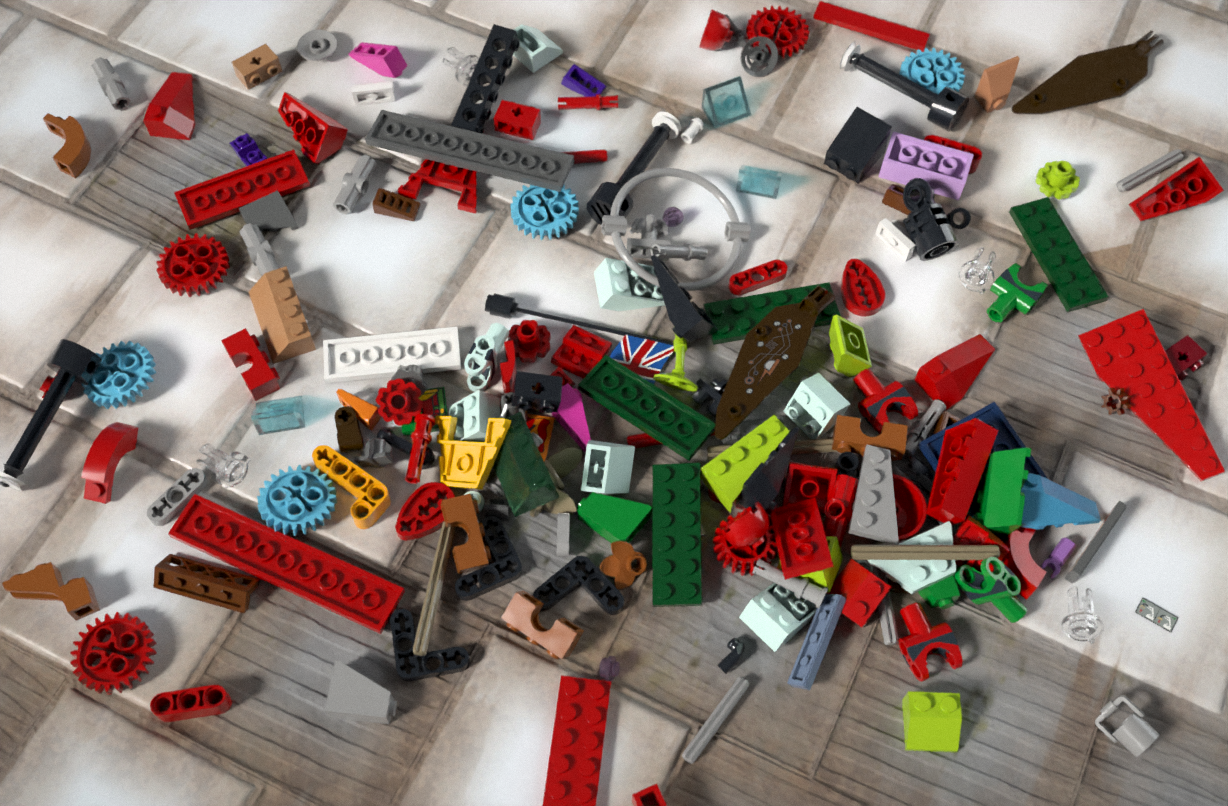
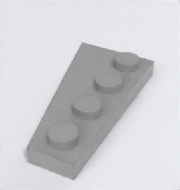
M866 445L849 533L897 545L899 539L890 450Z

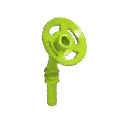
M675 334L673 341L676 353L675 369H672L671 373L655 374L653 379L662 385L690 392L697 391L698 386L684 377L687 341L683 337L680 339Z

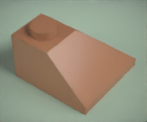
M1018 56L984 69L974 97L987 113L1000 110L1005 106L1020 60Z

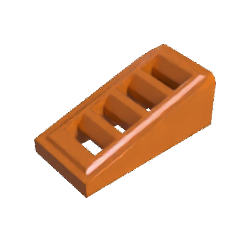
M338 389L336 393L340 403L343 406L351 407L356 414V418L372 431L381 419L378 407L342 389Z

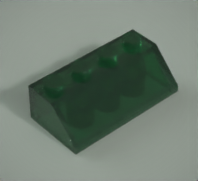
M521 412L505 418L511 420V424L493 464L515 517L559 498L555 485Z

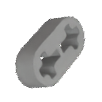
M558 513L557 557H569L570 513Z

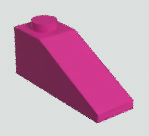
M361 42L349 53L352 59L384 77H399L408 66L397 46Z
M567 383L562 387L561 403L558 411L551 412V414L586 454L587 443L591 439L582 402L583 398L576 388L573 389Z

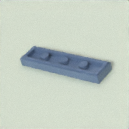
M826 593L820 608H817L787 682L792 687L806 690L811 689L846 601V598L842 595Z

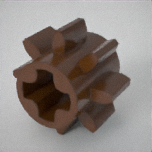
M1115 388L1108 389L1110 395L1105 394L1101 396L1104 399V404L1101 407L1109 410V415L1117 411V414L1120 416L1125 414L1123 408L1128 409L1132 407L1129 404V398L1132 396L1124 393V388L1119 389L1117 392ZM1116 399L1119 400V403L1117 404L1114 403V400Z

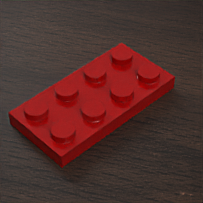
M816 498L776 508L771 514V520L785 580L834 567Z

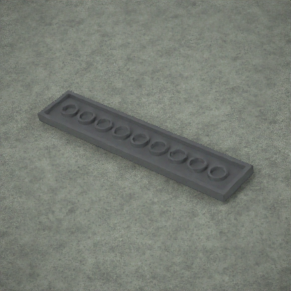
M385 110L380 111L365 138L367 145L561 192L574 163L573 155Z

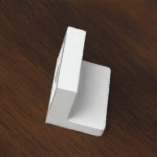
M393 81L351 86L355 106L395 101Z
M884 218L879 222L876 235L905 262L917 254L916 245L911 241L907 230L896 220L890 222Z

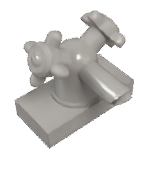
M649 214L646 217V226L642 224L643 218L635 219L631 226V234H634V232L641 233V239L627 238V251L632 258L651 259V249H658L652 248L653 244L670 245V241L657 240V234L669 235L666 222L658 219V225L654 226L655 218L652 214ZM660 258L661 260H669V258Z

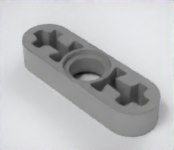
M197 468L186 471L149 506L147 516L150 521L156 526H164L169 523L189 503L194 494L198 495L206 487L207 478L204 473ZM191 479H199V482H191ZM184 485L190 489L189 492L183 487ZM177 492L184 493L180 501H171L173 494ZM166 502L172 507L171 509L165 505ZM159 511L163 512L164 515L160 517L156 516L155 513Z

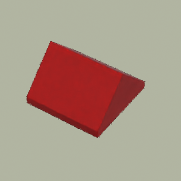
M790 462L785 476L782 506L816 498L819 512L825 514V505L831 500L837 469Z

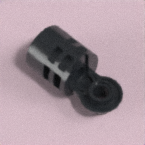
M914 178L906 184L903 191L904 204L908 210L913 212L911 216L904 218L903 223L911 241L916 245L915 249L920 260L928 261L947 254L959 242L942 205L935 203L933 200L934 190L927 181L922 178Z

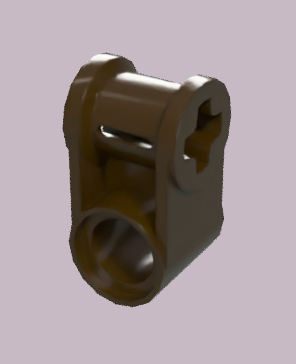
M348 406L339 408L335 412L334 418L341 454L364 449L362 433L354 410Z

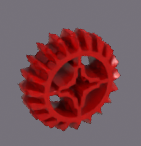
M729 515L727 522L722 520L720 528L715 530L716 536L713 537V544H715L713 551L718 553V561H724V569L731 566L732 574L738 569L741 570V576H744L746 571H749V574L753 576L754 573L752 572L755 566L764 570L757 566L758 559L771 565V560L776 557L774 551H777L778 548L777 543H775V534H772L773 526H770L763 536L765 539L763 542L764 551L758 555L756 552L757 548H753L751 545L745 548L734 545L727 546L726 539L719 530L723 526L726 530L729 528L728 522L733 518Z

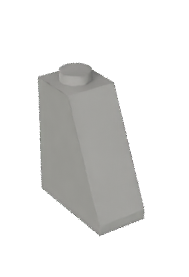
M335 661L325 706L327 716L336 719L390 724L391 716H395L397 701H394L391 692L344 663Z

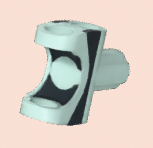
M492 323L486 335L480 336L474 341L465 359V371L469 374L467 383L469 389L473 392L478 390L484 391L497 371V356L509 335V330L499 323ZM474 379H482L484 381L480 386L471 384Z

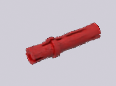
M596 94V96L558 97V102H566V104H558V110L618 108V103H610V101H618V95L600 96V94Z

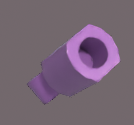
M1061 538L1050 553L1049 559L1044 560L1040 567L1042 569L1047 566L1052 568L1053 573L1050 578L1053 579L1059 574L1060 567L1065 564L1075 550V543L1068 538Z

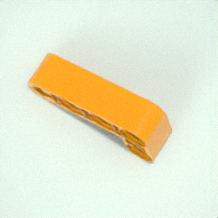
M321 445L314 449L312 458L320 473H326L327 478L357 498L350 511L355 525L360 529L372 527L391 504L387 487L331 447ZM341 470H347L344 474H338ZM365 482L363 486L356 487L358 483ZM377 495H384L379 500L374 499V497ZM363 512H367V513H368V514H367L365 517H363V518H359V517H358V516H359L361 513H363Z

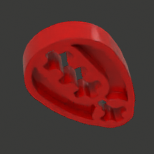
M850 259L847 261L841 279L843 303L855 315L863 317L872 316L879 312L885 300L883 285L872 269L861 260ZM861 288H864L863 295L867 297L866 303L870 308L863 305L865 299L863 296H860Z
M430 482L420 486L407 499L398 515L395 525L398 537L405 541L419 539L441 529L444 522L441 509L443 499L439 500L438 495H446L447 499L455 497L453 491L445 484ZM430 502H432V503H434V504L437 503V504H438V507H437V508H435V507H431V508H430L429 503H430ZM422 509H423L424 511H427V510H428V511H429V515L426 516V515L423 514V515L421 516L420 511H421ZM404 525H406L407 527L410 526V527H411V531H410V532H408L407 530L403 531L402 526H404Z

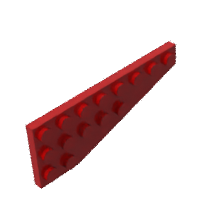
M1144 309L1078 335L1096 376L1109 388H1115L1116 392L1124 388V393L1132 396L1129 398V404L1132 405L1129 409L1153 434H1156L1163 441V444L1201 482L1225 473Z

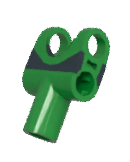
M1014 263L991 286L990 291L999 297L990 305L986 312L992 321L1000 323L1015 308L1024 315H1027L1036 306L1048 285L1044 282L1034 286L1022 284L1017 277L1021 266Z
M996 557L983 559L981 562L982 573L969 565L957 567L955 580L973 603L981 605L992 602L1011 623H1015L1025 616L1027 608L1015 596L1020 592V581ZM989 562L993 565V573L989 569ZM963 571H965L967 575V581H965L962 576Z

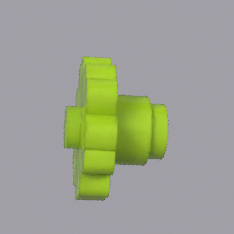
M1053 161L1047 162L1044 168H1039L1035 182L1040 185L1039 191L1047 197L1055 196L1056 199L1061 200L1069 198L1071 193L1076 192L1079 187L1080 178L1075 175L1076 170L1072 168L1069 162Z

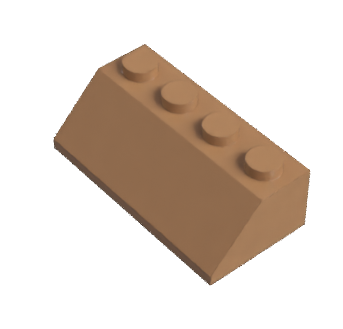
M287 266L266 272L251 288L249 295L272 363L275 364L316 350Z

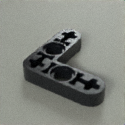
M488 516L482 521L485 531L484 539L495 562L464 575L456 581V594L461 600H472L517 580L522 574L521 561L501 520L496 516ZM489 524L496 528L498 537L494 538L492 531L488 530ZM499 543H505L508 546V550L502 554L497 553L495 546ZM511 564L515 567V572L511 573L510 570H507V565ZM499 568H500V571H501V573H502V575H503V578H501V579H500V576H499V572H498V570H497V569H499ZM486 573H492L496 576V579L493 583L486 584L482 581V577ZM478 578V582L481 587L479 589H477V584H475L474 579ZM467 584L468 587L471 586L470 592L466 593L465 590H462V585Z
M585 556L573 558L541 584L533 593V597L540 601L539 595L547 596L551 592L550 586H552L554 592L548 596L549 602L541 601L544 604L541 611H547L554 607L579 585L609 615L619 614L624 607L623 595ZM578 564L580 566L586 565L585 571L589 575L586 581H584L586 574L582 570L576 571ZM559 578H566L570 583L567 588L561 589L556 586V581ZM594 580H600L603 582L604 587L599 591L591 589L590 583ZM607 591L608 596L611 600H618L617 607H615L614 605H611L610 607L608 606L609 600L605 596Z
M398 609L392 614L390 623L396 670L402 680L416 681L458 673L468 668L470 657L468 651L462 647L427 652L425 656L415 655L413 653L416 632L412 614L406 609ZM402 616L408 620L405 621L406 632H402L400 624L396 623L400 621ZM403 639L412 641V646L407 651H402L398 648L400 641ZM457 654H460L461 658H465L461 660L459 665L455 661H450L454 660ZM443 656H447V660L450 661L448 662L449 667L445 668ZM404 657H409L411 666L415 667L411 669L410 674H406L405 670H402L406 668ZM432 658L439 659V668L429 670L426 667L428 660Z

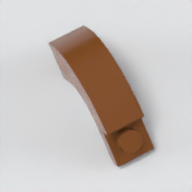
M47 113L43 120L49 131L66 140L63 147L52 158L60 171L76 179L86 168L90 160V142L76 119L69 115L64 120L60 116L55 117Z

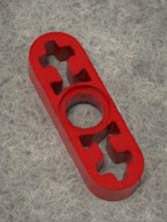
M773 260L736 273L729 279V291L734 295L740 296L782 281L786 277L787 264L782 260ZM754 274H760L763 276L764 279L762 281H756L752 278V276Z

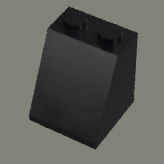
M856 107L828 148L824 164L841 173L846 178L859 183L884 154L892 126Z

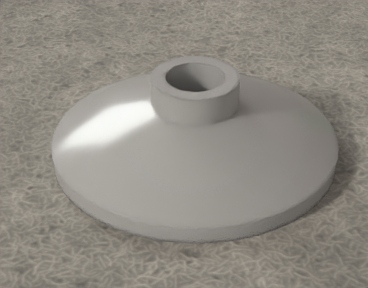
M312 30L305 33L299 39L297 47L300 55L305 59L320 61L329 58L335 53L337 40L328 31Z

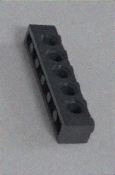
M493 24L452 121V127L483 134V126L485 121H488L490 118L492 104L496 103L498 99L499 87L505 82L506 70L511 67L514 51H517L520 45L516 30ZM471 118H476L474 121H468Z

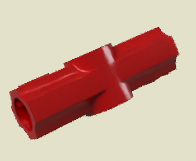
M843 474L837 475L831 500L825 505L826 519L823 526L826 536L837 537L840 549L847 524L852 518V505L859 482L858 479ZM842 507V512L836 516L837 510Z

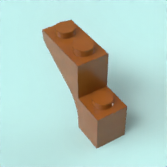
M52 562L40 564L33 570L23 574H16L9 580L2 582L4 589L10 592L16 599L63 602L67 612L76 621L100 611L93 587L86 578H74L64 585L60 570Z

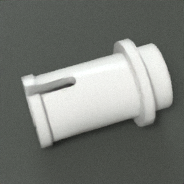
M699 118L691 119L688 127L680 135L681 139L685 143L690 144L698 132L703 130V121Z

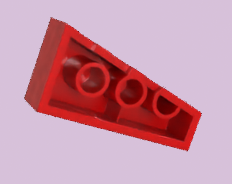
M974 418L945 431L926 512L927 515L943 523L950 521L951 525L965 521L997 436V429Z

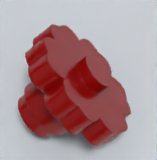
M523 320L520 325H513L509 330L507 339L508 341L513 340L515 358L519 357L521 362L534 363L537 357L544 358L550 351L549 341L551 340V334L545 325L538 326L535 320Z
M401 378L388 381L387 388H380L376 397V403L381 405L378 409L379 415L386 422L394 420L398 426L410 424L413 419L412 416L421 414V409L424 405L423 401L419 399L421 390L417 388L415 383L409 382L406 384Z

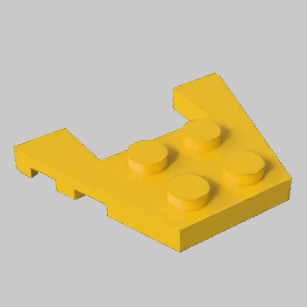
M436 416V424L439 425L437 443L441 446V456L438 457L441 483L448 487L483 490L510 427L511 420L489 418L485 442L454 441L457 418L452 416Z

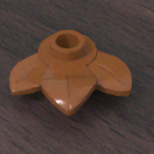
M615 541L611 543L613 555L606 557L599 568L604 574L615 577L614 585L617 589H624L633 583L635 576L645 571L647 561L642 553L634 551L631 544L625 541ZM636 559V565L631 567V562Z

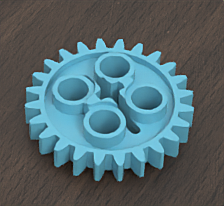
M925 48L924 52L917 49L916 54L911 52L910 57H905L899 72L900 75L937 95L946 86L959 92L962 89L965 75H963L964 69L960 68L962 63H955L957 58H949L951 53L944 55L942 49L938 53L935 48L932 49V52H929L927 48Z
M565 184L561 192L530 185L528 188L523 185V192L517 190V197H512L513 203L510 205L513 224L518 225L519 231L524 229L525 236L532 233V239L540 235L541 240L544 239V236H548L549 240H552L553 234L559 238L561 231L567 234V227L572 229L573 222H577L579 208L576 194H571V188L565 190Z
M120 341L118 347L112 343L111 349L107 350V348L103 347L102 354L95 353L102 359V362L89 385L81 384L85 388L83 392L99 407L104 406L106 409H109L112 405L117 409L120 403L126 407L128 400L134 403L136 395L143 396L142 389L149 390L146 384L147 382L154 381L150 375L156 374V371L153 369L156 363L153 361L154 357L138 342L134 345L131 341L127 344Z
M298 465L297 470L293 471L292 467L288 466V472L285 473L279 469L280 475L278 477L271 474L272 481H264L265 488H260V496H257L258 509L262 520H266L268 527L273 525L275 532L283 528L284 535L289 530H293L294 536L297 535L298 530H302L305 535L309 527L316 531L315 525L317 523L324 526V518L331 519L330 512L335 511V504L337 503L336 489L333 487L332 480H328L326 473L320 475L319 469L311 472L310 466L302 470L301 465Z

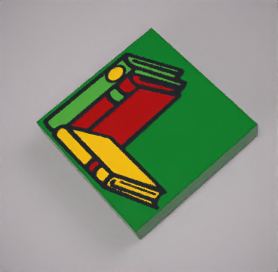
M445 388L427 389L419 398L424 403L421 414H428L434 418L436 416H448ZM412 416L413 419L410 424L402 425L403 436L411 435L415 431V416ZM436 422L432 426L431 432L439 431V425Z

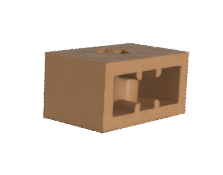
M266 43L232 61L236 76L248 90L282 72L279 58Z

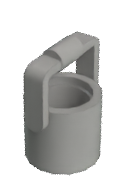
M1120 695L1114 702L1110 700L1100 710L1101 714L1095 720V725L1114 743L1119 741L1136 758L1160 735L1143 719L1145 714L1125 695ZM1124 701L1134 712L1111 733L1101 721L1105 717L1108 718L1119 708L1118 705Z

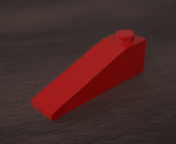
M171 72L149 103L143 121L150 136L181 140L191 139L195 127L193 80L191 74Z
M284 92L278 112L286 126L291 127L295 141L301 144L302 153L318 164L341 149L348 129L321 111Z
M1199 156L1128 205L1138 219L1144 221L1206 203L1224 191V189Z
M979 334L935 356L922 365L914 381L933 401H942L946 405L945 411H947L963 399L995 351V348Z

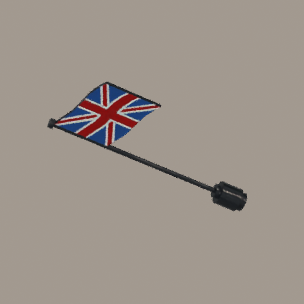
M488 294L486 299L485 311L489 312L490 315L511 319L512 315L516 316L517 312L624 336L612 351L610 358L653 385L656 382L653 379L654 375L660 374L664 364L674 353L673 342L518 308L519 304L515 302L514 297L501 294Z

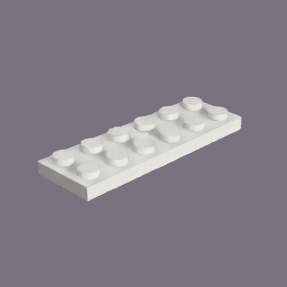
M457 327L323 340L324 379L326 383L392 377L399 365H417L422 369L423 373L461 369Z

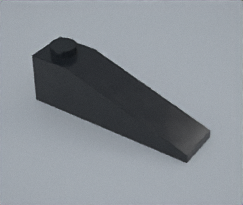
M655 254L651 256L669 320L674 325L672 328L674 333L680 339L683 337L691 342L718 331L705 311L699 308L695 302L690 301L693 298L683 286H678L680 281L664 261Z
M795 427L779 444L777 448L778 453L773 450L765 464L761 463L743 484L739 504L744 508L751 507L754 510L756 508L755 503L759 502L769 515L775 511L778 506L776 500L799 428Z

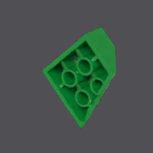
M1031 448L993 452L988 457L975 491L974 503H976V512L973 518L998 538L1004 539L1022 524L1025 494L1021 492V488L1024 486L1025 480L1028 479L1029 470H1024L1025 458L1031 456Z

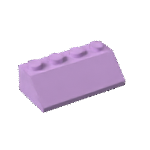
M893 132L878 177L906 185L914 178H922L929 183L935 194L959 200L974 154Z

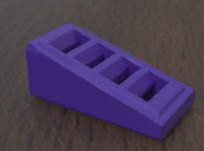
M575 64L572 65L561 82L566 88L585 97L596 96V94L601 95L606 88V85ZM590 84L591 86L587 89L585 86ZM594 87L598 88L595 93L592 92Z

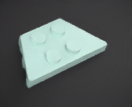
M948 521L898 545H953L951 523ZM867 560L871 567L876 566L886 573L887 578L899 583L910 594H914L942 581L956 572L955 560Z

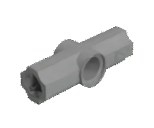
M101 57L95 59L91 66L98 77L97 80L105 96H108L115 110L123 111L128 109L131 101L124 90L125 87L118 73L114 72L108 59Z
M360 156L351 173L344 175L341 185L342 189L333 203L334 208L345 215L351 213L359 197L366 194L369 179L377 166L376 161L370 156Z
M249 223L244 225L239 232L247 246L248 254L254 266L258 267L261 276L266 272L279 269L274 259V253L268 241L264 240L257 224Z

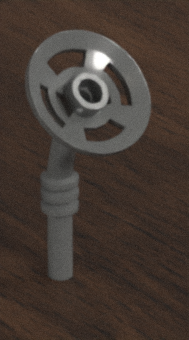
M725 14L730 21V30L733 31L732 38L737 45H741L743 48L741 52L743 69L749 75L755 77L769 74L774 69L778 60V51L774 42L763 36H757L747 41V37L742 30L736 27L728 14ZM758 41H759V45H758V46H755V47H752V46H751V44H753L754 42H758ZM766 44L771 49V57H769V51L765 47ZM745 56H746V59H747L748 64L751 66L750 68L747 66V64H746V62H745ZM765 62L768 63L765 69L757 71V66H761Z

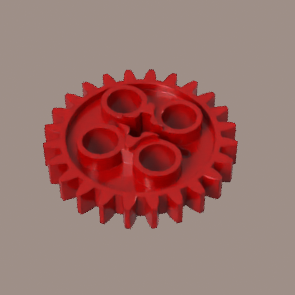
M771 6L770 10L763 7V12L757 10L756 15L752 14L751 19H748L746 37L750 40L757 36H763L773 41L774 36L777 34L774 44L777 47L778 55L784 59L785 54L792 57L793 52L799 54V49L803 50L804 45H807L809 25H806V19H801V14L795 15L796 10L789 12L788 7L784 10L781 9V6H778V9H774ZM782 21L781 28H779V30H778V26H779L780 22ZM759 41L754 42L751 45H754L753 47L758 46ZM766 44L765 47L768 49V51H769V56H770V55H771V49H770V47Z
M195 233L193 238L186 234L185 240L178 237V243L171 241V248H163L166 254H159L161 260L156 262L159 267L156 269L159 274L158 277L166 289L170 288L173 294L178 291L180 296H183L185 292H187L189 297L192 296L193 292L200 296L202 290L209 293L208 288L210 286L216 289V282L223 283L221 276H227L226 269L230 268L228 264L230 260L225 247H222L220 241L216 242L214 237L208 239L206 234L199 238L198 233Z
M116 612L114 619L107 613L103 622L95 618L96 625L93 627L87 624L88 632L78 633L83 639L73 642L78 647V650L70 652L73 657L77 658L70 662L76 668L73 674L79 677L78 681L81 684H86L85 687L89 690L95 688L98 694H101L105 689V692L111 695L114 688L119 693H122L123 685H127L132 689V681L134 679L142 682L139 675L141 673L149 674V671L145 668L146 665L154 664V661L149 658V656L157 654L153 648H150L157 644L151 638L154 635L153 632L148 629L149 626L145 622L141 623L137 616L132 619L129 613H126L122 618V615ZM111 634L110 639L103 643L104 637ZM135 640L131 647L126 648L129 641ZM99 647L103 650H93V648ZM125 656H135V657H134L133 659H129V658H126ZM101 658L100 663L92 667L94 661ZM125 663L124 669L116 672L118 666Z

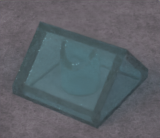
M741 76L703 89L701 108L714 128L751 115Z
M741 165L736 192L777 199L782 172Z
M302 395L256 403L251 419L258 434L264 435L305 428Z

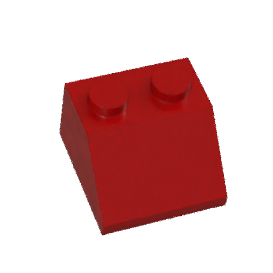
M850 559L833 583L829 594H838L845 597L846 601L841 613L864 628L892 587L856 561Z

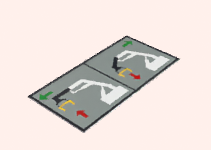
M1143 597L1135 613L1170 633L1178 620L1177 616Z

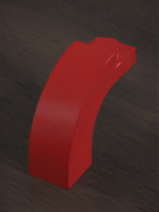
M115 422L105 427L99 433L88 452L81 478L86 479L84 499L104 504L110 502L115 470L121 458L127 452L136 449L139 427Z

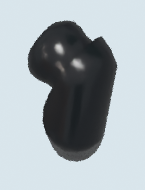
M733 638L728 642L727 647L731 652L718 664V667L725 674L740 661L745 649L743 642L740 643L738 638Z

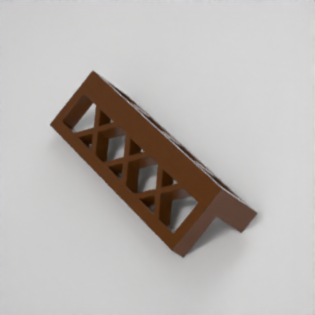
M169 554L155 566L153 588L245 613L249 609L250 594L259 586L260 579Z

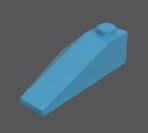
M1028 473V479L1025 480L1024 486L1021 488V492L1025 494L1020 527L1038 530L1044 529L1049 525H1054L1057 528L1063 527L1064 524L1068 523L1085 525L1101 521L1096 502L1043 476Z

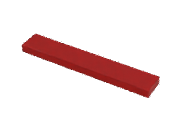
M819 1L813 19L915 50L919 49L924 52L930 36L929 33L823 1Z

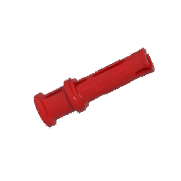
M418 414L415 416V431L411 433L413 445L405 476V481L411 484H418L420 482L426 448L432 441L430 434L436 420L428 414Z

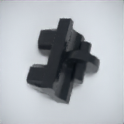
M699 378L696 382L698 389L694 391L691 397L701 406L709 397L713 399L714 402L707 410L716 418L717 407L728 380L724 379L719 382L713 379L711 384L715 387L714 390Z

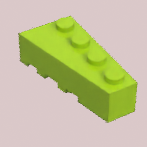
M773 415L701 468L702 482L731 513L740 500L743 484L761 463L765 464L773 450L778 453L777 448L790 431Z

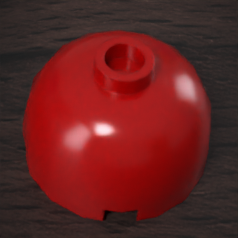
M711 9L700 41V48L715 51L722 48L725 42H730L733 31L730 30V21L724 14Z
M759 502L755 503L756 508L754 510L748 507L728 522L729 528L727 530L724 526L719 530L730 544L740 548L750 545L756 548L765 541L763 536L768 531L769 518Z

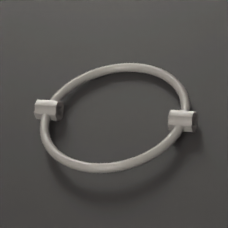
M675 168L652 169L630 179L616 195L610 215L603 216L601 230L603 235L612 236L614 245L621 258L637 275L649 283L660 287L657 276L641 267L625 248L621 236L626 234L627 219L625 216H619L620 207L627 194L635 186L648 179L663 176L687 179L707 189L723 205L731 221L726 223L724 231L725 239L733 241L732 252L726 264L716 274L698 282L679 283L678 286H683L686 291L701 290L716 284L728 275L737 262L742 242H748L750 239L751 228L748 222L739 221L733 205L718 187L695 173Z

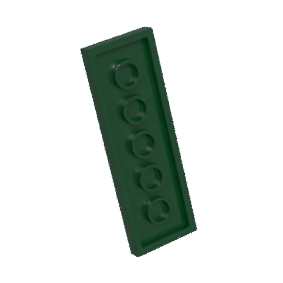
M1049 197L1010 208L1009 213L1067 313L1105 302L1109 296Z
M830 283L704 303L703 310L718 329L715 333L710 334L713 345L744 340L746 334L775 307L800 303L818 285L833 293ZM836 300L817 316L814 327L831 325L833 316L836 314L841 316Z
M607 355L578 384L579 391L688 461L692 459L715 431L716 424Z
M700 463L653 465V607L702 606Z

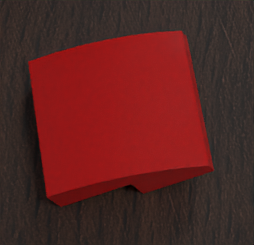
M573 325L563 337L561 346L552 355L551 363L584 379L596 364L608 354L612 343Z
M513 340L504 342L506 362L500 363L504 394L513 392V382L517 371Z
M968 516L953 534V545H997L1000 552L998 557L1000 561L1010 550L995 534L971 516ZM955 560V564L958 566L969 565L982 573L981 562L983 560ZM989 562V569L992 572L994 568L993 565Z

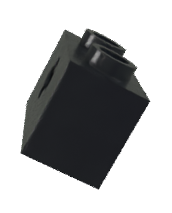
M516 371L511 406L522 410H541L544 413L557 412L561 403L563 377Z

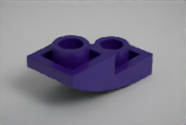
M248 133L238 136L234 141L230 142L231 147L245 166L268 159Z

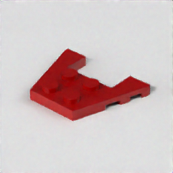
M425 159L421 163V168L416 173H412L408 177L407 183L404 186L401 185L397 190L399 195L415 200L423 183L461 191L462 194L457 204L458 210L475 214L477 212V171Z

